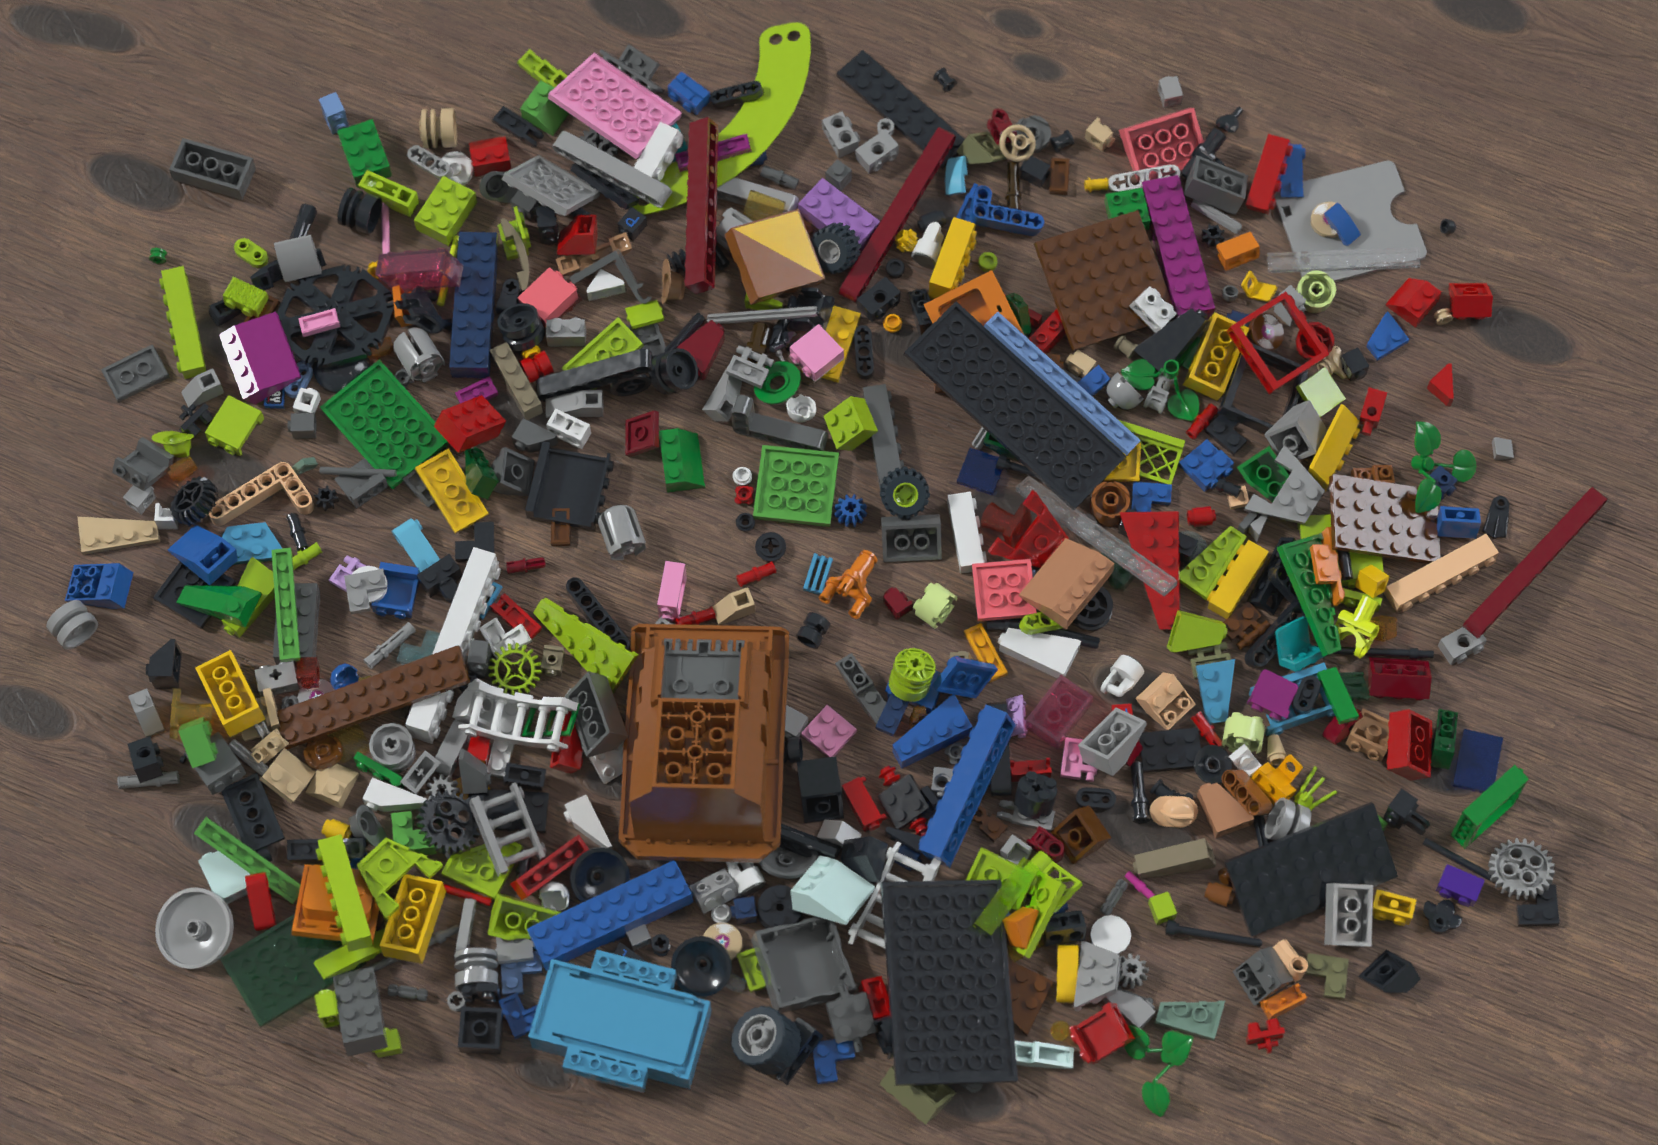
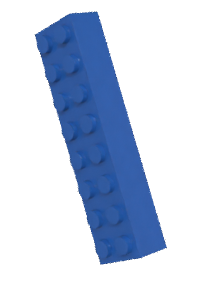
M985 705L984 709L979 712L976 727L972 728L969 742L961 751V759L953 768V776L945 785L943 798L936 805V813L928 822V830L925 836H922L920 839L919 850L928 860L933 861L935 858L941 861L940 865L948 868L951 867L1016 726L1007 712Z
M673 860L529 927L527 930L545 970L548 971L551 959L562 962L572 960L625 935L630 930L643 924H649L693 903V897L676 861Z

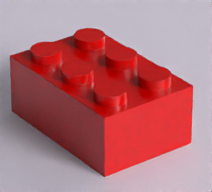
M480 395L442 410L434 427L459 453L498 437L506 420Z
M1410 709L1389 713L1387 770L1410 781L1430 778L1432 720Z

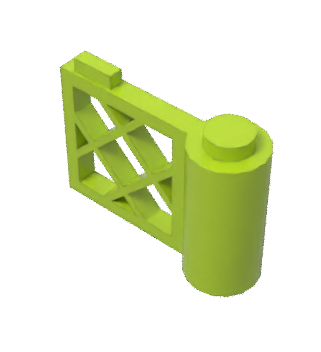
M1039 851L1023 867L1035 874L1037 870H1040L1048 875L1055 869L1059 872V878H1055L1062 883L1070 881L1074 883L1070 889H1065L1054 913L1083 885L1080 880L1053 862L1042 851ZM1035 876L1028 894H1030L1032 886H1036L1038 877Z

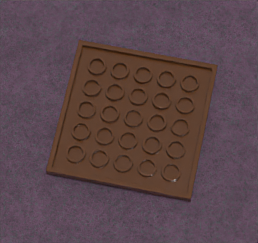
M1138 210L1034 243L1072 351L1149 327L1129 306L1149 286L1156 289L1160 293V297L1173 307Z

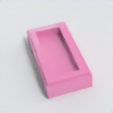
M335 308L298 318L303 337L340 327Z

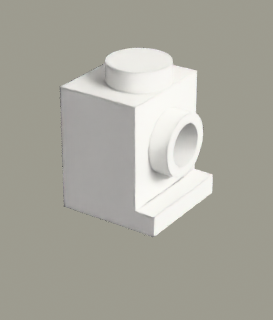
M300 388L293 405L294 413L315 414L321 400L319 393L312 388Z

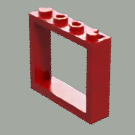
M1286 291L1230 326L1226 331L1269 395L1323 361L1329 355L1327 346L1319 340L1316 330L1308 324L1305 314L1301 310L1299 311L1295 305L1294 298L1288 295ZM1281 302L1317 356L1277 381L1241 327Z

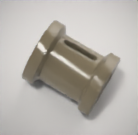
M1121 335L1113 348L1120 350L1127 355L1126 358L1130 359L1136 353L1134 349L1138 345H1134L1126 339L1125 335Z

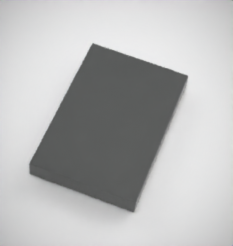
M153 344L101 369L118 403L170 378Z

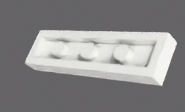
M506 703L504 705L498 729L499 733L513 734L518 712L516 704ZM494 740L487 766V772L491 773L492 777L504 779L506 763H510L515 744Z

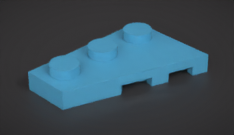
M1235 659L1195 666L1205 718L1209 724L1225 722L1228 718Z

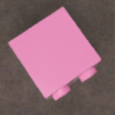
M818 324L790 346V358L802 368L807 377H811L816 382L844 359V350Z

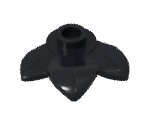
M1442 900L1438 905L1430 901L1425 902L1423 915L1429 920L1428 925L1433 933L1442 934L1448 929H1456L1462 922L1463 918L1454 914L1455 906L1451 900Z

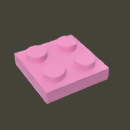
M826 705L801 732V736L825 756L834 757L853 737L857 729Z

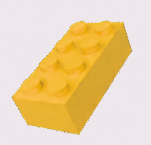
M953 217L929 281L930 299L933 300L957 288L958 284L962 283L965 274L963 272L964 268L969 265L971 258L969 255L971 250L974 251L977 241L975 240L977 235L975 223Z
M1214 313L1209 319V324L1205 327L1183 385L1218 401L1225 392L1240 351L1226 332L1230 326L1237 322ZM1246 326L1241 327L1242 331L1247 336L1249 328Z
M231 650L195 668L229 737L266 720Z
M408 874L403 876L395 902L399 904V909L389 917L380 943L383 956L420 964L423 963L446 894L442 881Z

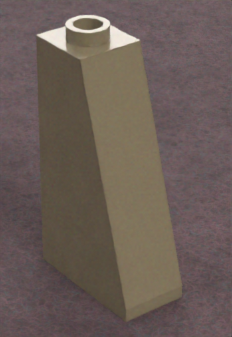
M1205 838L1134 855L1136 862H1133L1135 873L1142 879L1216 867L1213 848Z

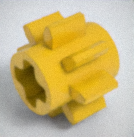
M912 229L908 231L901 230L895 237L896 248L901 252L905 250L912 252L918 242L917 234Z

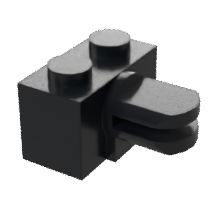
M448 554L417 574L419 584L430 598L440 592L447 602L452 603L459 586L456 581L462 577V573L452 556Z
M1402 788L1389 804L1383 817L1391 828L1400 830L1402 826L1406 825L1419 835H1424L1426 829L1430 826V822L1416 813L1419 806L1417 804L1418 799Z

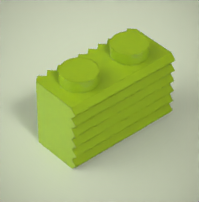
M233 277L223 294V300L229 308L235 309L236 307L241 309L242 313L246 316L252 317L253 315L259 317L268 301V294L266 291Z
M329 989L319 991V994H316L314 998L316 999L318 1018L323 1027L329 1028L340 1025L335 992Z

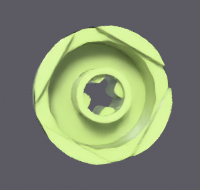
M1323 271L1308 272L1297 285L1296 290H1298L1300 296L1306 298L1305 311L1310 313L1322 312L1328 309L1335 297V282ZM1313 289H1316V292L1318 293V295H1316L1314 292H1312Z
M930 583L924 591L926 594L922 599L919 598L915 602L913 608L916 610V616L935 629L938 627L936 625L938 622L942 624L954 608L952 604L953 599L957 601L958 597L939 583Z
M1239 712L1232 713V716L1225 722L1222 740L1223 747L1225 745L1228 746V751L1233 753L1245 744L1251 752L1256 751V754L1261 752L1265 732L1263 719L1258 716H1244Z

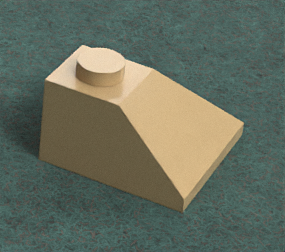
M339 764L326 769H317L305 793L342 809L359 773Z

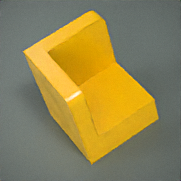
M1369 565L1359 571L1355 587L1370 597L1375 598L1385 592L1389 575L1375 566Z

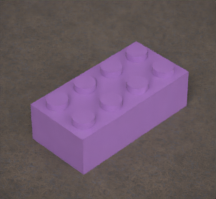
M823 178L798 203L801 216L819 230L832 223H843V226H850V230L854 229L856 232L855 236H859L860 239L858 240V243H861L860 251L865 248L880 223L878 219Z

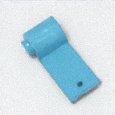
M410 518L393 529L392 534L400 546L405 549L416 567L422 572L440 559L421 532L423 528L419 521Z

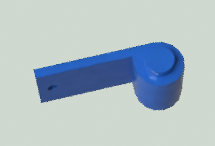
M1291 144L1293 151L1291 156L1286 159L1287 170L1285 175L1282 174L1280 181H1282L1280 198L1303 197L1302 159H1305V148H1302L1301 144Z

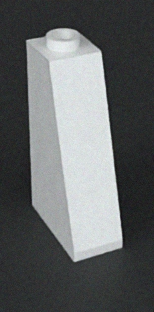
M1008 628L1007 632L1002 633L998 640L1000 652L1062 681L1081 645V641L1077 639L1042 633L1027 635L1021 630Z

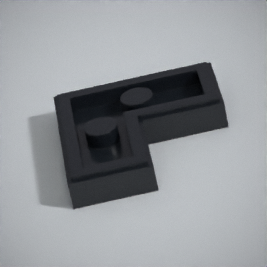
M474 522V540L455 541L456 562L468 561L473 547L495 553L494 522Z

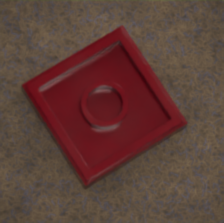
M653 410L626 420V456L632 457L659 448L658 411Z

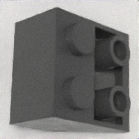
M1273 946L1257 951L1232 971L1254 1006L1280 992L1294 981Z

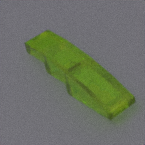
M1023 856L975 924L992 935L1040 868Z

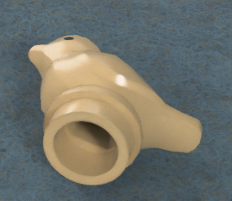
M1333 346L1329 355L1317 364L1318 371L1326 367L1330 375L1335 373L1342 379L1346 378L1342 371L1340 347Z

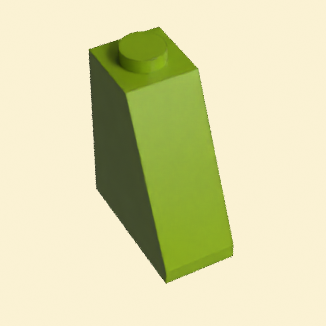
M1178 610L1167 648L1171 652H1180L1219 645L1227 635L1226 625L1219 620Z

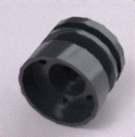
M351 187L348 188L339 205L337 214L338 224L347 226L350 229L356 226L357 231L370 235L375 230L381 215L382 198L370 193L364 196L363 191H357Z

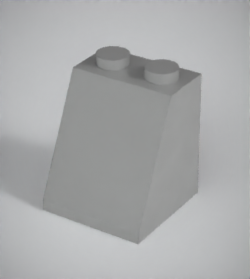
M1308 400L1293 406L1265 433V437L1277 456L1283 446H1286L1298 460L1317 453L1328 430L1312 403Z

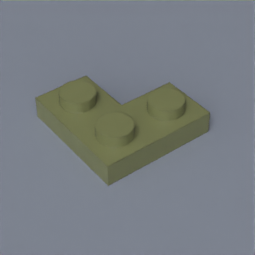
M1308 953V968L1305 975L1324 977V997L1344 1000L1349 959Z

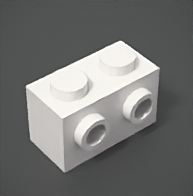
M1149 286L1129 306L1156 333L1176 315V312L1171 304L1165 302L1160 297L1161 295L1156 289Z

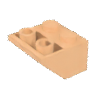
M1164 672L1135 698L1144 711L1166 730H1169L1196 705L1175 675Z

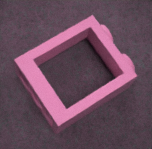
M665 562L657 606L659 618L662 616V619H666L669 622L675 621V618L680 616L687 579L684 563Z

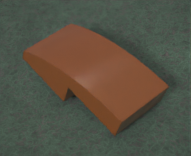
M1373 465L1372 468H1353L1351 470V477L1395 483L1392 465Z

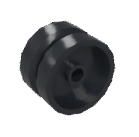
M528 303L516 304L505 309L497 320L505 343L507 342L513 351L532 349L545 336V328L540 320L537 309Z
M676 348L661 353L652 359V371L649 373L652 385L658 392L664 395H671L694 386L698 377V367L694 357L688 351Z

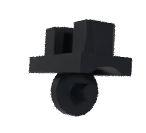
M204 403L194 414L192 413L196 409L194 404L188 408L185 405L181 406L180 409L183 413L179 418L182 421L186 417L189 419L180 426L179 431L181 433L193 434L195 437L201 429L194 423L200 419L205 425H208L214 418L208 411L209 406Z

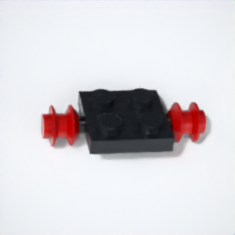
M887 766L880 771L879 779L884 778L883 786L890 788L877 797L895 827L901 830L912 822L910 830H915V835L925 836L928 830L925 824L927 818H919V816L932 807L911 774H908L899 781L901 775H895L896 767Z

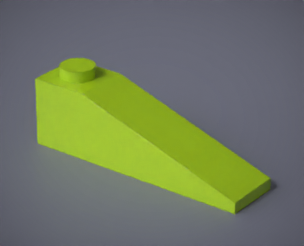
M497 893L491 912L488 935L505 940L530 939L527 928L562 912Z

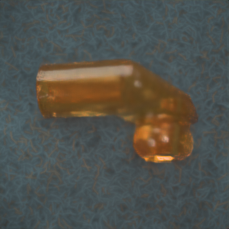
M917 705L913 708L909 718V726L911 728L919 723V716H926L925 706Z

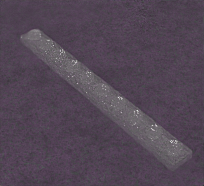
M1028 476L1016 486V492L1024 498H1027L1032 490L1036 491L1058 522L1161 595L1166 596L1177 586L1178 580L1077 509H1071L1056 494L1032 477Z

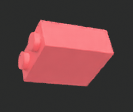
M549 267L518 297L519 304L528 303L533 305L538 311L543 326L546 328L547 320L560 317L578 299L577 287L572 282L568 283L559 271H553Z

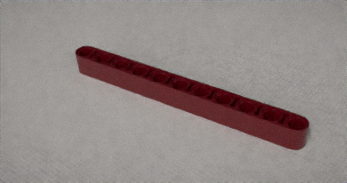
M938 127L843 282L839 295L857 303V299L863 294L893 245L896 235L904 227L952 148L956 135L941 127Z
M1591 487L1470 615L1462 627L1479 639L1607 502L1608 498L1594 487Z

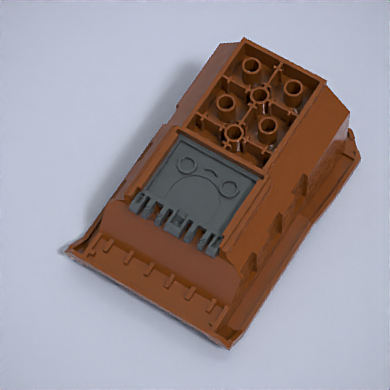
M637 624L631 628V652L634 651L639 655L631 666L629 674L625 721L628 738L623 744L619 842L637 860L759 863L780 846L783 758L789 671V631L782 627Z

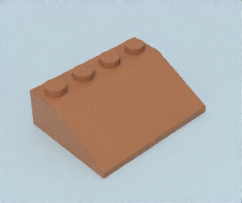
M1065 538L1021 591L1019 597L1064 629H1067L1111 576L1115 563L1101 553Z

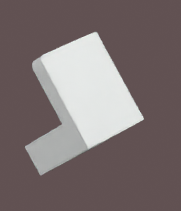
M160 503L155 505L154 521L158 529H178V521L171 515L170 508L162 509Z

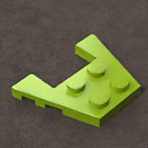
M385 838L357 864V868L385 920L399 909V904L386 892L410 869L416 866L431 879L443 867L441 862L431 860L426 855L409 850L408 847L388 838Z

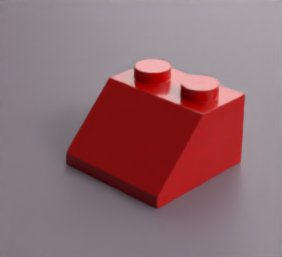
M506 136L469 142L475 177L486 175L493 171L505 172L512 169Z
M1408 278L1385 306L1416 328L1439 302L1442 291L1426 280Z
M1449 283L1450 311L1453 317L1459 320L1467 319V317H1474L1480 320L1492 317L1493 295L1487 283Z

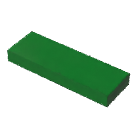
M1333 667L1319 671L1317 677L1339 725L1358 720L1359 715L1337 668Z

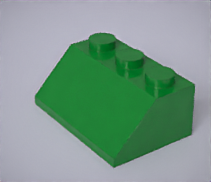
M679 428L659 431L667 493L705 488L698 433Z

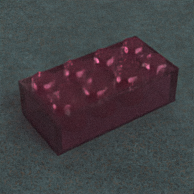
M437 248L435 250L421 249L420 251L406 250L400 253L388 252L387 254H379L375 275L391 289L394 286L400 285L403 291L413 290L416 286H423L425 289L460 286L463 265L445 248Z

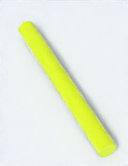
M454 236L437 300V305L444 306L458 253L459 236Z

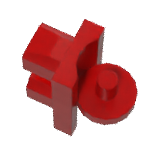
M1278 1019L1267 1020L1268 1030L1266 1031L1260 1030L1259 1022L1249 1023L1247 1026V1045L1259 1043L1257 1044L1258 1050L1265 1049L1267 1054L1272 1053V1047L1278 1046V1041L1275 1039L1283 1038V1034H1285L1284 1027H1280Z

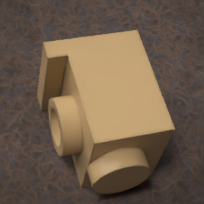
M1097 117L1086 129L1085 139L1103 151L1114 143L1115 138L1112 137L1113 132L1106 125L1100 124L1101 119Z
M1078 349L1074 355L1070 354L1065 362L1072 374L1082 378L1096 367V361Z

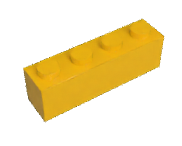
M1250 540L1247 541L1246 545L1242 544L1236 553L1238 555L1237 559H1232L1227 567L1228 573L1226 576L1222 575L1217 583L1219 587L1216 592L1212 590L1208 596V609L1225 619L1229 618L1266 561L1269 551Z

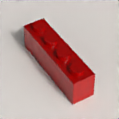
M1268 134L1246 201L1247 209L1268 215L1270 210H1274L1276 204L1274 197L1276 192L1280 191L1282 185L1280 178L1282 174L1285 175L1287 170L1286 159L1291 156L1293 151L1290 139Z
M577 835L514 880L510 885L520 899L523 900L572 865L589 848L580 835Z

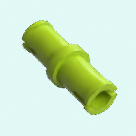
M317 542L303 551H298V554L293 557L294 570L303 564H308L309 560L323 553Z

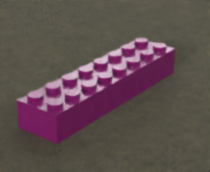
M1179 175L1143 181L1141 188H1143L1150 217V230L1164 282L1176 312L1174 319H1177V317L1191 308L1201 309L1208 315L1206 318L1210 319L1214 314L1215 306Z

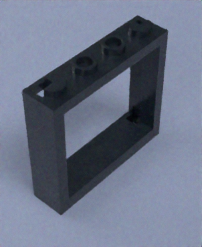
M1251 343L1263 362L1287 374L1302 366ZM1239 353L1217 413L1265 434L1273 426L1272 424L1231 407L1247 363L1242 354ZM1308 370L1295 378L1282 417L1302 399L1296 386L1308 378Z

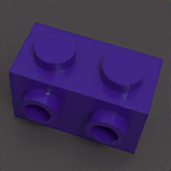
M1447 864L1435 891L1439 892V895L1444 898H1453L1458 900V903L1463 906L1473 907L1485 880Z

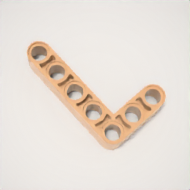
M280 462L216 501V506L212 508L209 517L214 525L222 526L281 489L285 491L298 512L303 515L310 514L314 510V503L310 493L292 467L286 462ZM284 471H287V472H288L287 475H285V476H280V474H281L282 472H284ZM266 482H272L269 486H263ZM293 486H298L297 490H290ZM249 492H255L253 496H247ZM303 501H309L306 505H300ZM233 502H239L237 506H230ZM217 512H222L220 516L214 517V514Z

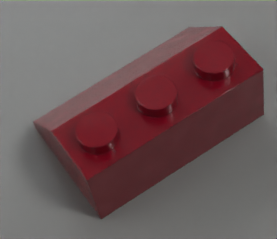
M1369 657L1368 689L1370 696L1376 698H1383L1385 696L1395 699L1413 698L1418 701L1430 698L1432 676L1428 661Z

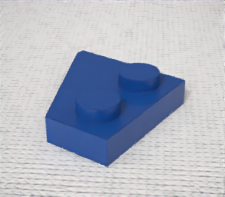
M1386 312L1366 347L1378 361L1407 344L1409 338L1391 314Z

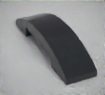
M316 248V255L320 266H326L321 249ZM278 259L262 267L250 277L253 286L265 291L273 288L274 282L284 279Z

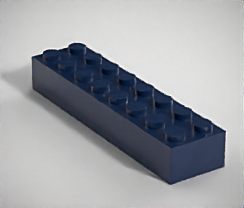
M459 232L449 365L451 377L453 378L490 377V350L492 349L499 249L497 232Z

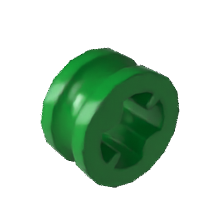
M152 248L150 250L149 260L157 264L166 262V250L161 248Z

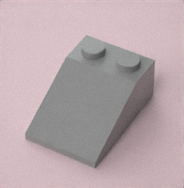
M1115 708L1078 745L1083 762L1113 776L1127 762L1147 725L1146 721Z

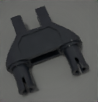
M416 286L411 293H403L401 295L402 301H395L397 309L408 310L410 315L402 317L405 323L415 324L430 333H439L442 330L452 331L453 320L442 319L432 302L438 299L436 290H427L423 286Z

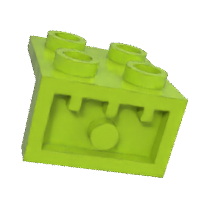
M515 206L513 208L516 220L509 223L519 234L526 253L529 255L528 248L531 247L529 233L525 226L523 212H518V208ZM498 224L507 261L519 258L514 240L506 241L501 224Z

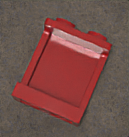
M1116 1003L1104 1005L1103 1009L1076 1026L1069 1027L1071 1039L1075 1044H1078L1082 1059L1089 1064L1099 1062L1135 1040Z

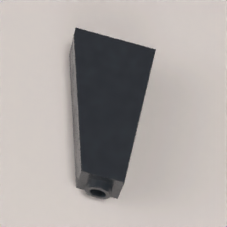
M1191 308L1138 345L1134 351L1160 371L1161 368H1164L1166 361H1179L1210 321L1206 318L1208 315L1199 308L1198 310Z

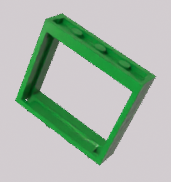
M1513 765L1462 812L1451 836L1464 849L1516 804L1529 780L1523 773L1524 770Z

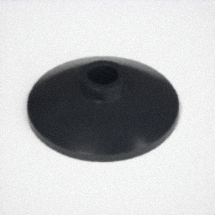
M1217 745L1202 747L1194 757V770L1197 776L1205 783H1222L1223 773L1226 770H1232L1229 754ZM1208 763L1212 764V769H1209Z

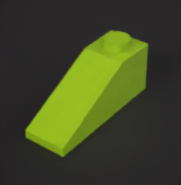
M368 170L358 185L367 193L380 196L382 203L408 217H411L419 203L416 191Z

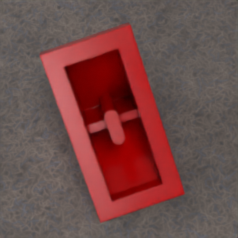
M1447 364L1429 381L1427 387L1446 406H1451L1454 399L1452 364Z

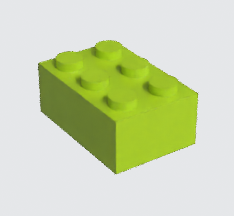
M443 176L415 217L416 230L449 246L477 204L475 191Z

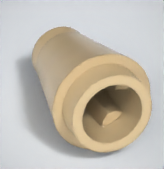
M1270 735L1267 738V760L1271 765L1278 766L1287 754L1279 735Z

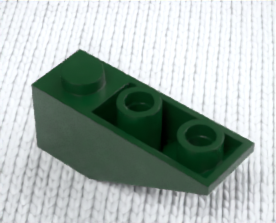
M477 447L465 450L466 485L471 494L488 500L499 480L489 461L485 458L484 452Z
M1438 709L1431 749V766L1450 769L1455 750L1458 712Z

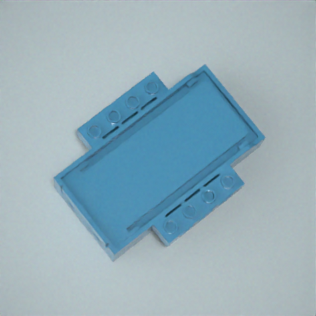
M596 950L591 969L551 959L528 1037L532 1049L565 1057L562 1066L564 1073L644 1093L648 1078L690 1089L712 1013L711 1003L694 995L673 990L677 977L675 969Z

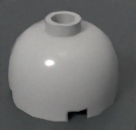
M1118 372L1107 384L1106 390L1110 397L1108 401L1115 408L1119 406L1122 409L1129 410L1144 400Z

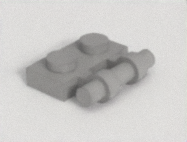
M739 345L736 352L742 356L733 355L726 374L761 389L769 373V369L763 366L765 364L772 367L774 360L768 358L766 354H759L752 351V348H744ZM748 358H751V359H753V360H755V361H758V363H757V364L752 363V362L748 361L747 359H748Z

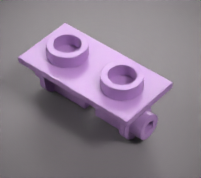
M1023 695L1006 699L1007 713L1016 724L1011 737L1018 735L1019 738H1024L1028 733V730H1026V720H1024V717H1026V702Z

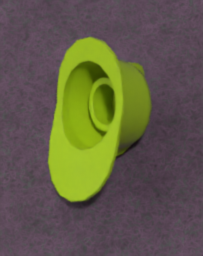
M164 431L154 434L151 439L154 442L161 443L164 449L175 457H188L189 450L191 449V439L194 435L176 431Z

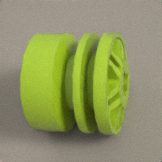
M909 648L899 652L889 677L888 685L891 692L896 697L909 702L925 698L935 673L936 665L934 659L921 649Z

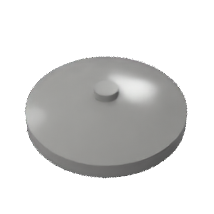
M188 888L177 892L166 901L157 917L155 935L161 953L169 962L185 969H202L214 964L224 955L231 943L234 928L232 913L223 898L210 890Z

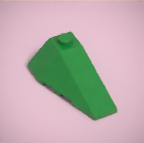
M185 585L176 603L245 628L262 593L245 586Z

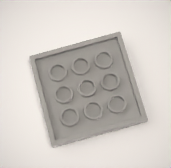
M540 155L507 171L502 177V180L510 187L519 189L524 195L533 197L541 205L548 206L555 210L557 214L564 216L593 201L600 195V192L592 188L587 182Z

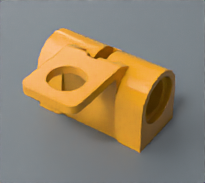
M1289 754L1276 769L1269 762L1265 763L1257 769L1251 779L1274 805L1280 798L1284 797L1289 800L1296 793L1297 790L1291 783L1303 769V766ZM1287 762H1292L1295 765V772L1287 768Z

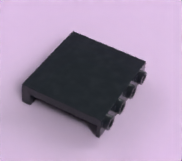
M543 441L525 509L526 518L550 523L555 522V524L561 525L569 524L572 527L595 531L596 524H598V519L601 515L599 513L600 507H604L606 496L604 491L609 488L610 478H608V474L613 471L614 461H611V454L608 453L607 458L560 450L551 448L549 442ZM570 508L569 520L566 519L567 511H555V517H552V509Z

